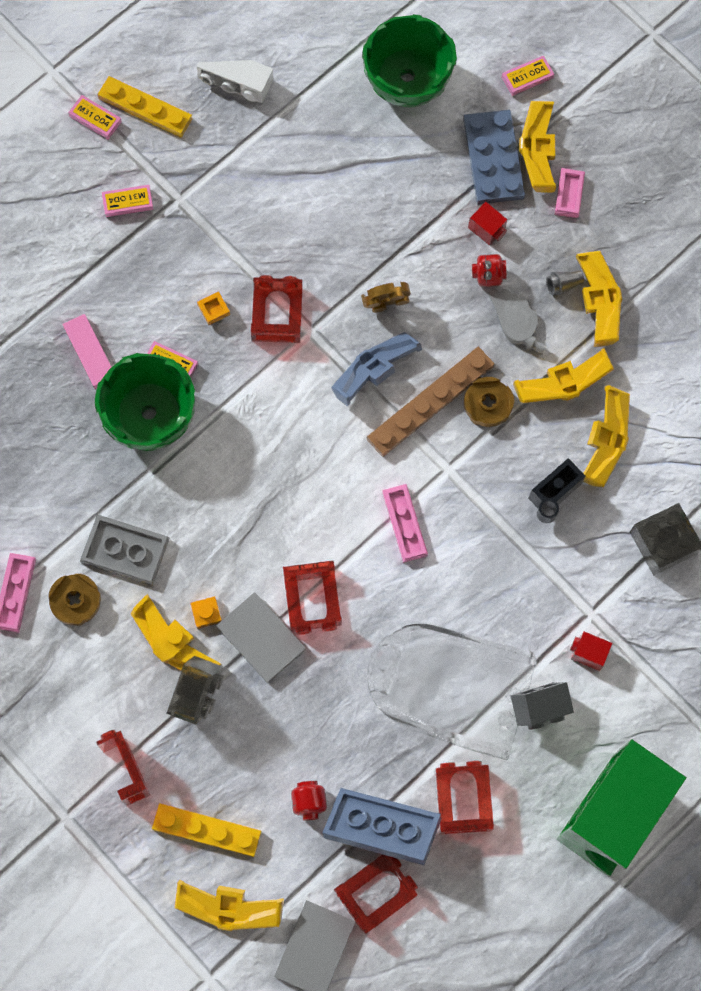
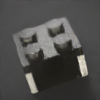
M680 503L634 524L630 530V534L653 576L698 555L701 551V541Z
M197 656L189 659L182 667L166 714L195 725L202 718L206 719L207 715L211 714L216 699L212 697L216 690L220 689L224 680V675L221 674L223 666Z

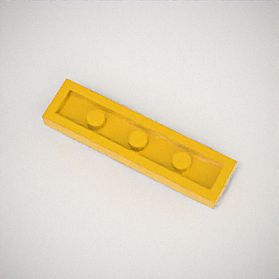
M108 76L97 94L99 100L182 138L193 119L192 114L111 76Z
M161 803L158 805L152 826L154 831L255 857L261 835V830Z

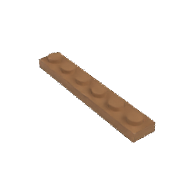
M478 346L367 436V441L384 457L468 389L473 382L490 371L495 363Z

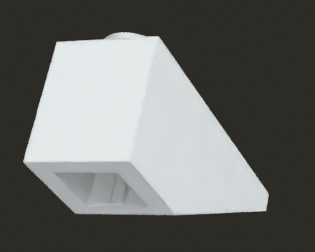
M253 60L199 62L196 66L198 78L205 84H214L222 87L224 91L237 93L252 102L263 103L274 80L273 68Z

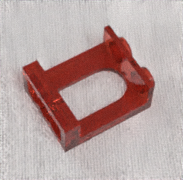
M262 275L260 277H253L251 341L300 343L303 280L294 276L273 278L269 275ZM280 291L289 297V325L265 324L266 299L272 292Z
M334 560L283 567L291 632H296L297 635L311 633L312 629L322 628V631H333L337 629V626H342ZM322 578L327 615L325 619L305 621L301 614L297 581Z
M111 730L100 736L101 740L96 741L97 746L103 753L118 747L133 784L117 791L121 801L126 806H129L151 796L127 739L121 730L118 732Z
M482 761L466 762V766L456 767V763L449 762L441 763L440 768H435L438 813L441 814V822L438 827L439 835L492 831L494 824L489 765H482ZM471 773L477 785L479 819L453 821L451 778L454 774Z
M382 854L334 889L337 897L365 935L418 895L415 891L418 889V886L410 875L405 877L399 868L402 867V864L398 858ZM382 872L394 873L400 881L398 893L369 916H366L352 897V894Z

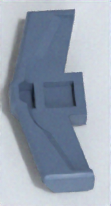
M403 332L368 350H364L356 356L353 363L331 387L336 398L346 406H349L351 404L350 401L368 380L378 386L395 373L394 365L391 363L415 351H421V343L406 332Z

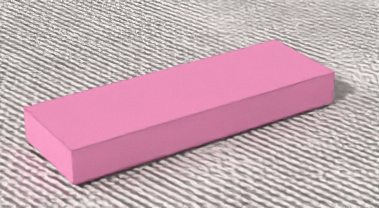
M83 314L63 323V327L94 389H96L98 382L102 380L111 368V365L86 315Z
M407 484L382 490L403 563L427 557L428 553Z
M14 553L9 555L0 593V630L20 632L36 563L35 557Z

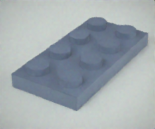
M502 110L465 114L463 122L477 205L484 204L485 202L497 203L523 200L525 192L511 111Z
M340 788L322 834L325 839L425 866L441 822V814Z

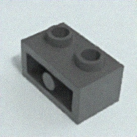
M552 682L510 695L517 726H528L529 730L544 727L543 722L546 721L550 723L565 720V715L574 713L567 682Z

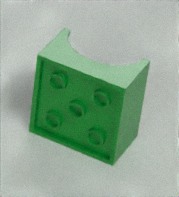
M631 739L612 756L556 840L608 877L612 875L617 865L627 869L687 777Z

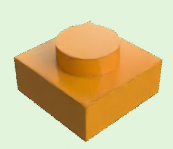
M219 291L197 301V306L208 326L230 315V311Z
M215 596L190 603L197 629L215 625L222 621Z

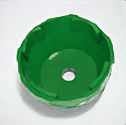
M416 14L393 17L380 24L367 39L362 51L364 73L373 90L385 101L404 107H418L440 96L451 78L457 61L456 46L453 39L449 37L440 25ZM411 74L414 79L407 82L401 76Z
M135 353L122 357L118 363L108 370L102 380L98 382L95 394V409L102 422V427L117 443L130 449L154 451L176 442L188 429L195 412V388L190 375L175 360L156 354ZM151 408L156 411V415L152 419H145L142 416L146 409Z

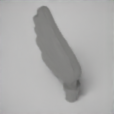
M491 289L489 291V298L495 307L506 338L514 344L526 345V349L530 351L533 349L543 354L547 345L533 337L538 322L536 311L529 308V304L525 299H520L518 295L512 294L507 289H502L500 292L496 289Z

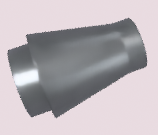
M580 270L552 272L551 275L546 277V286L551 295L556 294L557 296L584 283V276Z

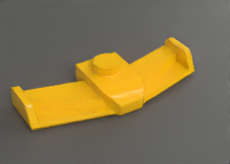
M553 101L530 102L523 133L519 139V152L524 157L532 188L536 192L553 193L556 190V183H554L548 160L555 159V134H546L554 105Z
M601 251L576 254V259L591 286L583 288L582 295L586 314L596 313L594 347L613 345L619 341L621 302L623 300L621 289L618 287Z
M603 348L575 369L571 361L549 368L547 370L549 378L515 380L513 387L522 403L555 399L569 401L579 397L582 391L609 374L614 368L605 348Z
M610 385L605 386L604 422L599 420L593 422L587 445L597 449L583 473L586 476L583 482L596 487L605 486L622 453L626 450L629 440L630 394Z
M148 594L133 608L131 616L153 649V654L162 662L170 664L202 683H205L221 667L222 664L189 646L194 637L178 621L174 620L168 626Z
M179 880L177 882L174 908L212 924L221 930L273 928L280 926L284 898L244 901L245 890L220 885L217 888L216 896Z

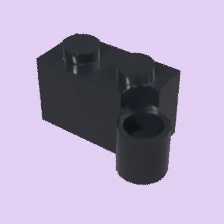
M569 458L534 487L528 497L538 508L537 518L542 523H551L556 519L559 512V504L581 486L586 477ZM542 508H550L554 511V514L551 516L545 515L542 512Z

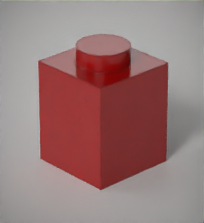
M485 202L470 217L468 228L490 246L495 240L500 241L506 234L507 230L505 228L508 219Z
M583 631L580 637H574L570 651L574 652L571 660L600 671L605 664L612 643Z

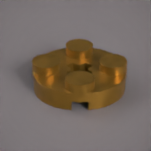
M400 282L401 287H394V283H387L367 290L368 296L361 295L363 306L365 308H372L373 313L385 311L388 305H405L410 302L409 296L411 292L409 284Z
M494 377L477 379L466 391L464 397V409L471 422L484 427H494L507 421L514 406V396L511 389ZM486 397H490L492 401L495 400L496 404H492V407H487L482 402L485 401Z
M86 575L62 576L50 588V609L53 615L62 623L81 626L85 622L90 621L99 610L101 595L95 582ZM77 593L80 594L79 599L81 602L73 606L70 605L71 601L68 597L70 595L75 596Z

